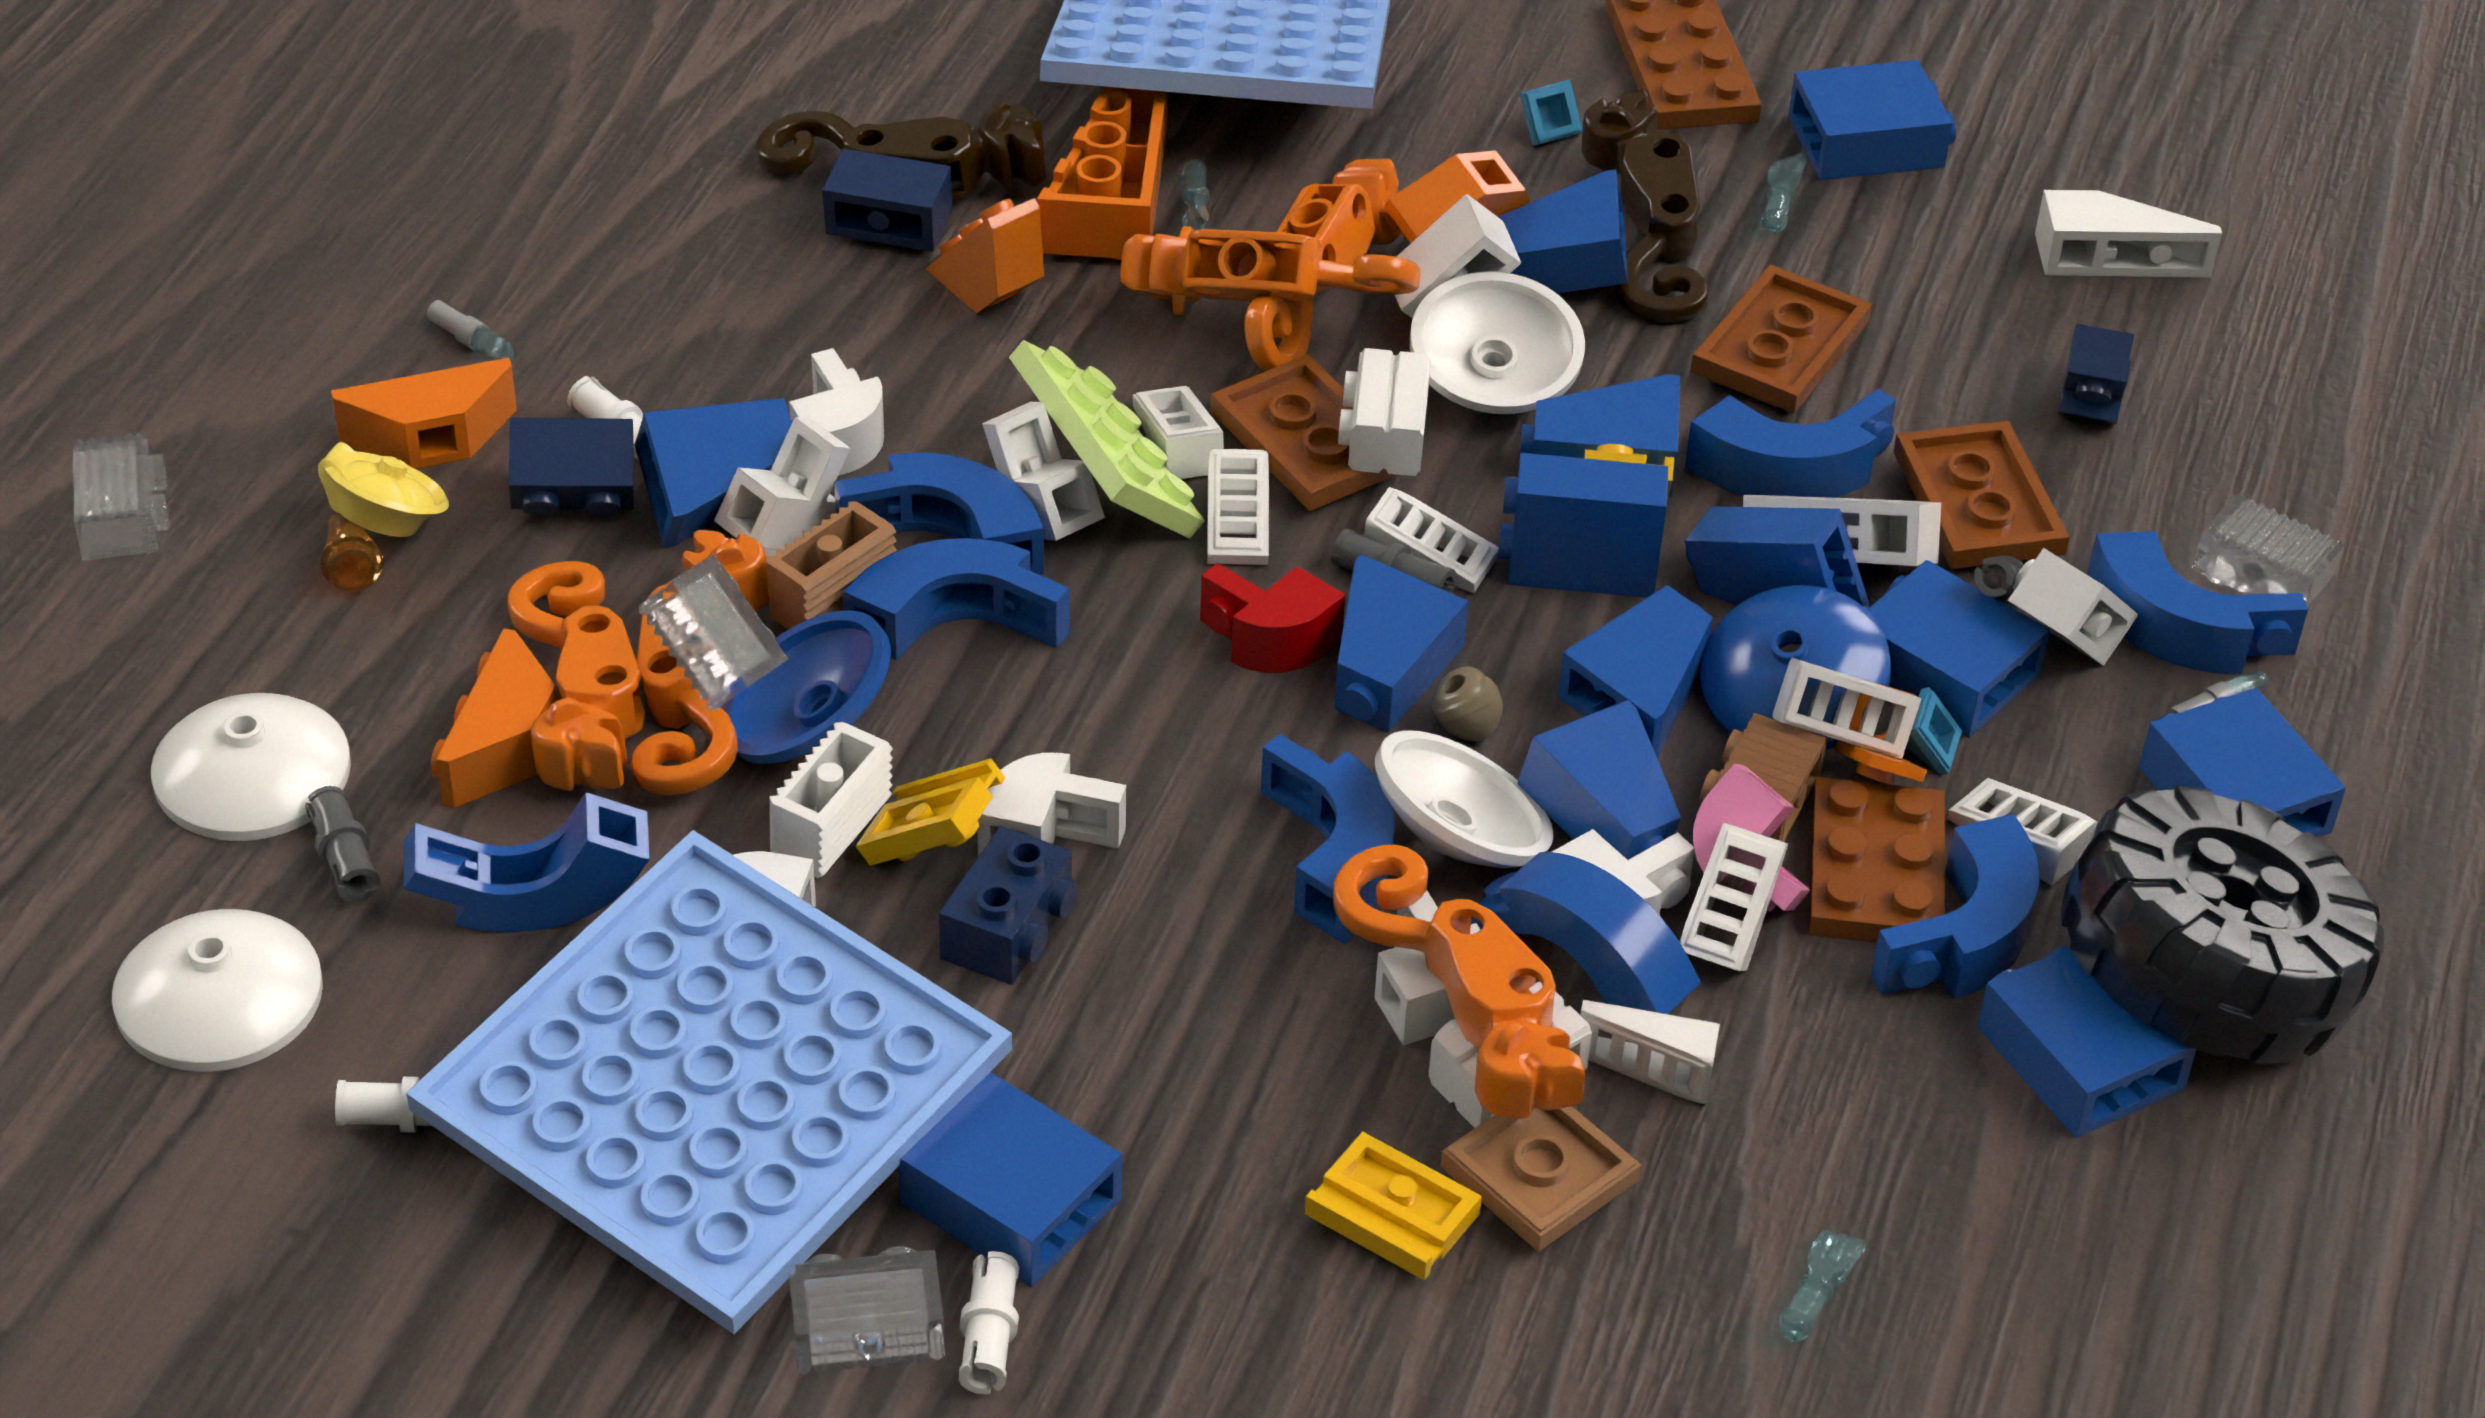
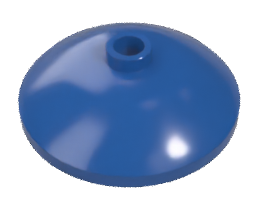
M1793 585L1770 589L1754 595L1734 607L1723 617L1711 633L1703 651L1700 666L1701 685L1706 704L1716 722L1729 735L1734 729L1744 732L1748 722L1752 719L1753 713L1773 719V711L1791 658L1888 687L1891 677V660L1888 644L1875 618L1852 598L1831 589L1809 585ZM1789 644L1801 645L1794 652L1787 653L1781 651L1782 647ZM1808 677L1797 713L1807 716L1818 679ZM1834 685L1823 721L1833 724L1844 687ZM1824 736L1828 738L1826 750L1835 747L1837 739Z
M844 610L822 614L792 627L757 653L737 676L722 705V709L729 715L738 737L737 756L745 761L759 764L791 762L804 758L805 755H811L812 747L820 746V739L827 738V731L834 730V723L844 722L854 726L876 700L885 682L890 663L891 646L889 638L877 621L871 616L858 611Z

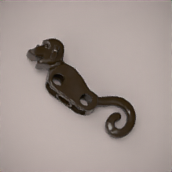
M1643 89L1624 93L1614 102L1608 103L1606 98H1602L1592 104L1584 113L1581 152L1587 163L1602 171L1616 169L1617 173H1620L1622 202L1630 217L1644 234V237L1626 252L1628 283L1616 285L1618 298L1631 313L1650 321L1667 323L1692 319L1702 313L1708 303L1709 286L1703 274L1686 266H1669L1661 269L1653 276L1652 288L1653 292L1658 296L1646 292L1638 283L1641 274L1657 259L1673 264L1687 259L1694 251L1698 239L1695 220L1700 209L1692 148L1678 135L1657 132L1658 111L1655 107L1647 108L1648 95ZM1676 291L1685 293L1675 297H1664Z
M1002 101L997 102L987 114L981 117L976 127L971 126L964 120L935 117L883 125L861 124L854 128L843 118L829 112L801 111L783 116L771 123L762 131L756 142V152L760 166L769 173L784 176L803 171L815 160L816 149L813 137L827 139L840 150L843 148L951 166V181L961 182V187L952 190V201L963 199L977 188L979 180L985 172H988L1006 188H1012V179L1018 178L1030 186H1037L1046 179L1045 151L1040 122L1033 112L1025 106L1008 105ZM794 140V146L782 148L785 144Z

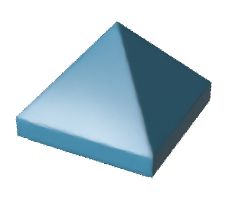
M1570 79L1519 93L1532 146L1582 133V125Z
M1927 687L1921 689L1918 697L1921 698V702L1906 749L1937 774L1943 776L1949 774L1962 730L1934 691Z

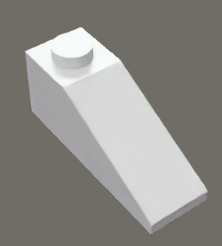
M2044 190L2035 230L2044 273L2049 276L2211 278L2222 236L2220 226L2096 190Z
M1744 495L1743 507L1840 509L1857 563L1919 566L1925 560H1929L1934 564L1938 563L1941 518L1940 502Z

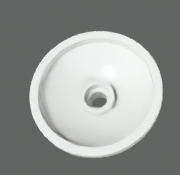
M1504 272L1465 274L1450 279L1434 288L1418 305L1412 319L1409 337L1411 352L1426 353L1431 359L1429 385L1461 406L1494 414L1528 412L1536 409V401L1562 396L1577 379L1585 353L1583 329L1572 308L1548 287L1529 278Z
M240 694L211 702L178 722L161 740L155 751L151 765V780L155 797L161 809L171 820L184 829L218 840H259L290 832L312 821L305 809V803H311L308 796L316 789L324 786H335L342 790L344 789L351 767L350 751L347 738L340 725L331 715L316 705L280 694Z
M1411 730L1390 734L1376 752L1375 768L1382 791L1405 825L1432 851L1470 864L1496 868H1517L1527 864L1539 852H1547L1553 842V829L1546 812L1517 784V779L1480 753L1448 738Z
M209 910L177 919L159 928L142 940L128 954L116 974L112 989V1005L120 1032L125 1040L141 1055L158 1064L174 1069L196 1072L221 1071L242 1067L262 1060L293 1041L307 1027L319 1006L322 996L323 979L319 958L310 941L292 925L274 916L249 910Z

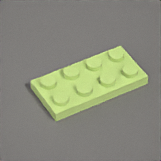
M1023 340L1009 356V359L1039 401L1044 402L1049 415L1109 499L1190 539L1205 522L1191 502L1194 493L1184 481L1170 473L1164 466L1168 460L1166 454L1155 443L1142 436L1138 430L1142 424L1140 419L1133 411L1118 402L1112 395L1116 390L1112 381L1092 366H1089L1085 371L1076 367L1067 355L1053 346H1049L1045 351Z

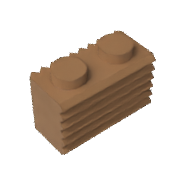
M848 502V507L839 508V513L830 514V519L821 520V525L812 526V531L803 532V538H794V544H785V550H776V556H767L770 617L789 630L813 617L835 611H844L843 591L869 566L897 551L894 543L897 541L893 536L896 533L893 525L862 504Z
M1753 713L1752 719L1748 722L1744 732L1734 729L1730 734L1722 757L1724 769H1721V772L1713 769L1710 770L1701 789L1699 806H1701L1706 796L1734 763L1745 765L1795 807L1770 836V838L1785 842L1814 788L1815 777H1820L1828 738Z

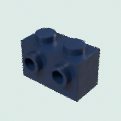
M843 148L822 190L826 234L931 252L935 251L953 210L951 166Z
M510 418L509 494L511 509H522L525 513L536 516L552 515L557 513L559 509H584L588 514L595 516H611L619 513L621 510H634L633 419Z
M1000 825L939 912L940 959L1013 985L1028 962L1036 963L1042 955L1047 942L1048 931L1058 917L1061 919L1066 918L1075 903L1078 883L1072 880V851Z

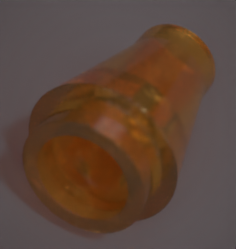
M336 512L330 517L327 524L328 534L320 561L321 571L324 577L340 590L347 592L362 591L370 587L380 575L384 563L383 555L367 529L350 522Z

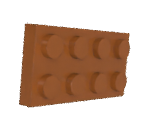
M1605 0L1606 11L1637 87L1647 92V108L1655 107L1658 111L1657 130L1759 122L1761 101L1716 0Z

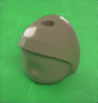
M1470 666L1460 667L1447 673L1437 684L1434 697L1430 701L1431 710L1439 724L1451 735L1469 742H1479L1487 739L1497 728L1503 714V702L1497 685L1492 679L1486 677L1480 669Z

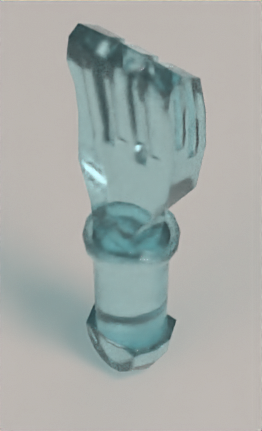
M1803 152L1795 154L1793 157H1786L1784 160L1774 161L1769 168L1767 182L1770 185L1767 193L1768 202L1765 213L1761 214V224L1765 231L1777 234L1781 232L1788 223L1787 213L1789 206L1794 201V190L1800 183L1803 169L1808 160L1807 155Z
M1197 159L1188 160L1182 174V179L1184 180L1182 198L1188 208L1183 216L1181 227L1191 226L1193 230L1204 229L1209 220L1206 203L1210 197L1209 190L1206 187V172L1208 169L1202 161Z
M1823 1229L1817 1236L1807 1257L1809 1274H1805L1800 1279L1798 1292L1790 1306L1783 1310L1779 1319L1780 1331L1788 1340L1798 1342L1809 1336L1814 1329V1321L1823 1305L1833 1297V1287L1846 1280L1853 1266L1863 1254L1866 1246L1864 1239L1850 1238L1848 1235L1836 1234L1834 1231Z

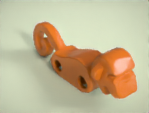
M1357 159L1346 164L1343 171L1336 173L1332 184L1313 183L1302 188L1276 232L1316 238L1321 241L1320 259L1354 265V260L1358 256L1365 255L1370 245L1391 244L1400 235L1398 225L1384 208L1389 198L1398 193L1399 181L1392 160ZM1316 286V292L1330 289V287ZM1259 294L1250 302L1244 321L1245 338L1251 357L1261 370L1265 372L1305 356L1311 337L1314 297L1308 300H1286L1285 303L1278 295ZM1274 338H1282L1278 349Z
M1183 226L1179 237L1165 234H1156L1155 236L1135 234L1126 240L1123 246L1120 280L1127 288L1134 292L1149 295L1152 299L1172 302L1173 314L1175 316H1183L1187 303L1197 302L1202 297L1212 300L1252 301L1259 294H1273L1280 296L1283 300H1308L1315 296L1317 285L1369 294H1409L1419 288L1421 269L1410 260L1387 255H1361L1354 260V265L1320 259L1321 241L1305 235L1216 229L1193 230L1191 226Z
M697 530L694 532L693 545L696 553L685 551L682 554V563L687 580H675L657 587L644 602L636 661L640 670V680L653 719L657 724L673 729H679L692 722L711 738L706 752L696 759L697 751L693 739L684 733L676 731L654 734L637 745L631 755L630 764L637 784L647 792L659 795H678L702 789L723 776L736 758L738 737L729 715L718 704L706 697V695L722 673L734 649L731 632L732 620L750 618L756 615L758 610L769 604L765 549L756 539L742 533L738 534L736 539H728L716 531ZM660 601H662L664 610L658 608ZM667 761H677L682 763L680 765L674 766L661 765Z
M579 561L547 564L523 575L512 585L508 592V612L512 625L522 634L536 641L562 649L556 672L559 700L554 702L547 711L533 721L531 729L532 749L538 776L546 785L566 791H572L575 785L579 786L580 784L594 790L621 788L624 783L623 768L628 761L625 740L638 734L646 719L645 710L639 695L641 675L623 620L611 609L599 606L604 601L606 595L602 572L591 564ZM547 595L550 612L558 616L567 617L563 619L543 612L533 604L541 597Z
M1381 845L1366 849L1352 856L1341 867L1334 880L1333 905L1335 913L1342 924L1352 933L1370 942L1424 952L1427 968L1445 986L1454 1017L1465 1039L1479 1049L1474 1090L1480 1105L1496 1116L1521 1119L1530 1117L1533 1107L1551 1111L1579 1105L1583 1100L1585 1070L1581 1058L1569 1050L1570 1036L1564 1030L1552 1027L1556 985L1551 970L1492 910L1472 900L1455 899L1442 902L1431 922L1385 913L1366 904L1359 894L1361 888L1372 879L1387 875L1398 878L1383 879L1378 882L1376 887V904L1381 909H1403L1413 905L1422 898L1427 889L1428 867L1425 860L1415 851L1400 845ZM1471 917L1481 921L1484 926L1479 932L1470 934ZM1536 979H1538L1543 987L1538 992L1532 993L1529 988L1534 986Z

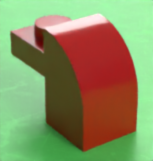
M1216 563L1201 575L1200 621L1208 625L1216 633L1232 640L1231 662L1240 667L1264 673H1283L1298 670L1318 660L1342 639L1345 594L1298 566L1266 591L1219 563Z

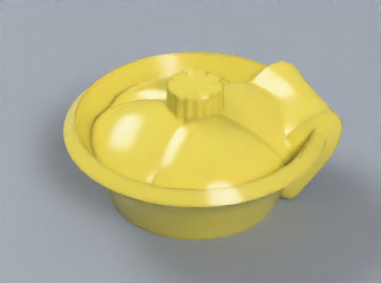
M339 442L318 464V474L326 491L330 507L350 522L376 533L395 537L411 536L416 533L426 519L446 511L449 507V501L443 489L434 480L392 456H380L354 451L347 444Z

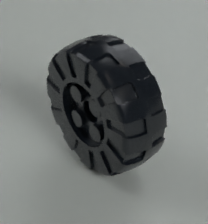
M2177 785L2173 790L2159 791L2149 787L2121 798L2114 809L2106 811L2089 834L2076 858L2062 898L2061 921L2062 926L2068 929L2071 939L2070 950L2089 977L2093 976L2113 997L2112 1001L2145 1025L2151 1024L2177 1038L2179 1043L2218 1057L2227 1055L2248 1059L2251 1063H2288L2295 1056L2301 1054L2311 1056L2326 1047L2350 1020L2364 999L2384 950V930L2378 924L2380 920L2379 908L2364 882L2351 875L2345 868L2343 858L2312 833H2302L2285 823L2282 815L2246 799L2238 802L2214 795L2212 789Z

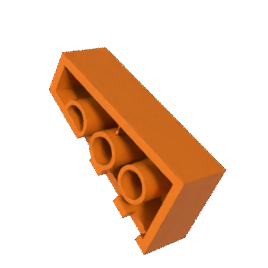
M1106 86L1102 88L1090 109L1089 121L1085 127L1080 126L1073 137V148L1067 158H1061L1055 167L1051 185L1049 188L1043 187L1037 197V204L1040 208L1043 254L1102 257L1122 261L1123 246L1126 240L1135 234L1153 236L1168 127V92Z

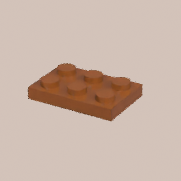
M1770 264L1693 353L1690 372L1714 381L1718 385L1729 387L1764 401L1773 407H1778L1795 414L1870 322L1873 304Z
M1309 354L1211 393L1210 412L1248 450L1266 451L1268 453L1269 471L1309 511L1396 475L1388 474L1386 469H1382L1380 473L1352 471L1351 467L1348 466L1350 446L1338 445L1341 409L1353 410V407L1343 406L1344 388Z
M2009 421L1896 434L1893 452L1917 501L1941 503L1939 546L1950 569L1984 565L1982 563L1984 559L2001 555L2012 556L2019 561L2036 559L2043 548L2056 556L2066 555L2070 537Z
M1815 777L1812 794L1809 885L1811 891L1809 892L1808 935L1877 942L1880 930L1945 914V790Z

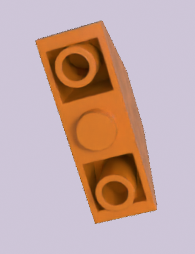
M1497 151L1455 154L1389 198L1384 208L1398 225L1401 234L1412 243L1466 194L1497 217L1529 204L1530 200L1526 189Z
M1009 198L985 209L979 214L980 219L964 226L958 231L960 235L940 245L938 249L941 256L925 269L976 314L1023 293L1044 277L1040 208L1035 198L1015 207Z
M509 357L331 390L339 442H343L361 452L395 457L414 469L470 459L517 411L512 364Z
M503 628L493 650L482 655L477 669L476 682L470 694L462 695L457 703L454 725L446 739L438 740L435 745L431 759V773L433 777L439 779L442 806L456 808L538 775L535 769L531 729L533 721L557 701L554 682L515 630Z

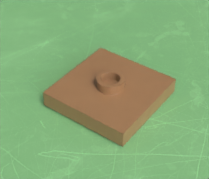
M1571 1106L1551 1111L1533 1107L1530 1117L1524 1119L1505 1118L1494 1115L1442 1150L1440 1167L1458 1183L1481 1195L1482 1204L1536 1251L1540 1252L1640 1180L1642 1165Z

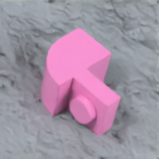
M1734 763L1706 796L1696 815L1693 829V845L1697 861L1703 873L1706 870L1723 822L1770 837L1795 808L1745 765ZM1733 846L1728 858L1760 870L1763 869L1766 857ZM1781 865L1767 911L1771 912L1776 905L1784 911H1794L1811 890ZM1724 872L1720 885L1728 887L1737 876ZM1745 880L1740 888L1745 893L1753 895L1757 883Z

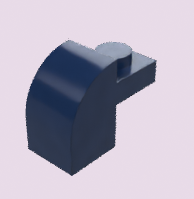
M2076 324L2071 341L2058 414L2117 424L2132 361L2130 360L2134 334Z

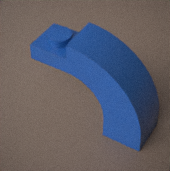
M1877 389L1836 418L1817 424L1798 425L1767 418L1729 395L1691 421L1685 467L1712 484L1742 496L1768 495L1836 498L1846 495L1870 482L1874 457L1881 455L1891 443L1894 436L1892 421L1896 399Z
M902 453L888 455L889 472L834 481L836 513H839V508L848 507V502H858L892 524L896 533L917 530L930 531L949 536L953 539H985L1014 545L1030 551L1031 572L1038 575L1044 574V527L1035 506L1027 494L1015 482L984 464L946 454Z
M2156 531L2096 533L2087 575L2108 588L2138 614L2124 635V638L2135 646L2162 660L2182 667L2221 674H2242L2247 656L2296 654L2308 612V607L2302 593L2228 595L2212 592L2190 583L2171 567Z
M957 538L935 540L906 547L891 553L869 566L843 591V609L863 612L874 618L887 634L891 646L890 658L895 660L929 629L945 622L960 619H982L996 622L1054 648H1057L1070 634V588L1031 572L1030 551L997 541Z
M1279 733L1263 746L1260 793L1313 825L1327 839L1318 849L1296 866L1294 913L1345 945L1356 934L1344 926L1335 913L1333 905L1334 880L1341 867L1352 856L1372 847L1393 845L1395 826L1392 805L1382 791L1378 778L1366 765L1349 752L1345 751L1328 764L1313 751L1302 748ZM1391 875L1372 879L1361 888L1359 894L1366 904L1377 910L1380 909L1376 904V887L1379 881L1390 879Z
M586 792L570 817L558 830L538 841L515 846L483 844L415 823L404 840V889L455 904V925L490 932H521L562 926L587 917L606 907L624 893L639 876L649 861L647 811Z
M2015 814L1954 828L1945 874L1964 905L1948 914L1879 931L1870 976L1881 994L1907 988H1921L1932 982L1943 980L1953 998L1956 999L1986 987L1987 982L1991 981L2002 971L2009 969L2016 961L2027 938L2037 897L2039 864L2033 844Z
M1539 852L1519 871L1505 874L1492 881L1485 888L1487 896L1478 903L1492 910L1515 934H1533L1543 937L1568 952L1590 976L1603 1002L1606 1004L1668 1014L1701 983L1682 945L1658 913L1620 879L1580 858L1555 852ZM1471 917V924L1477 923L1481 930L1484 927L1481 921Z

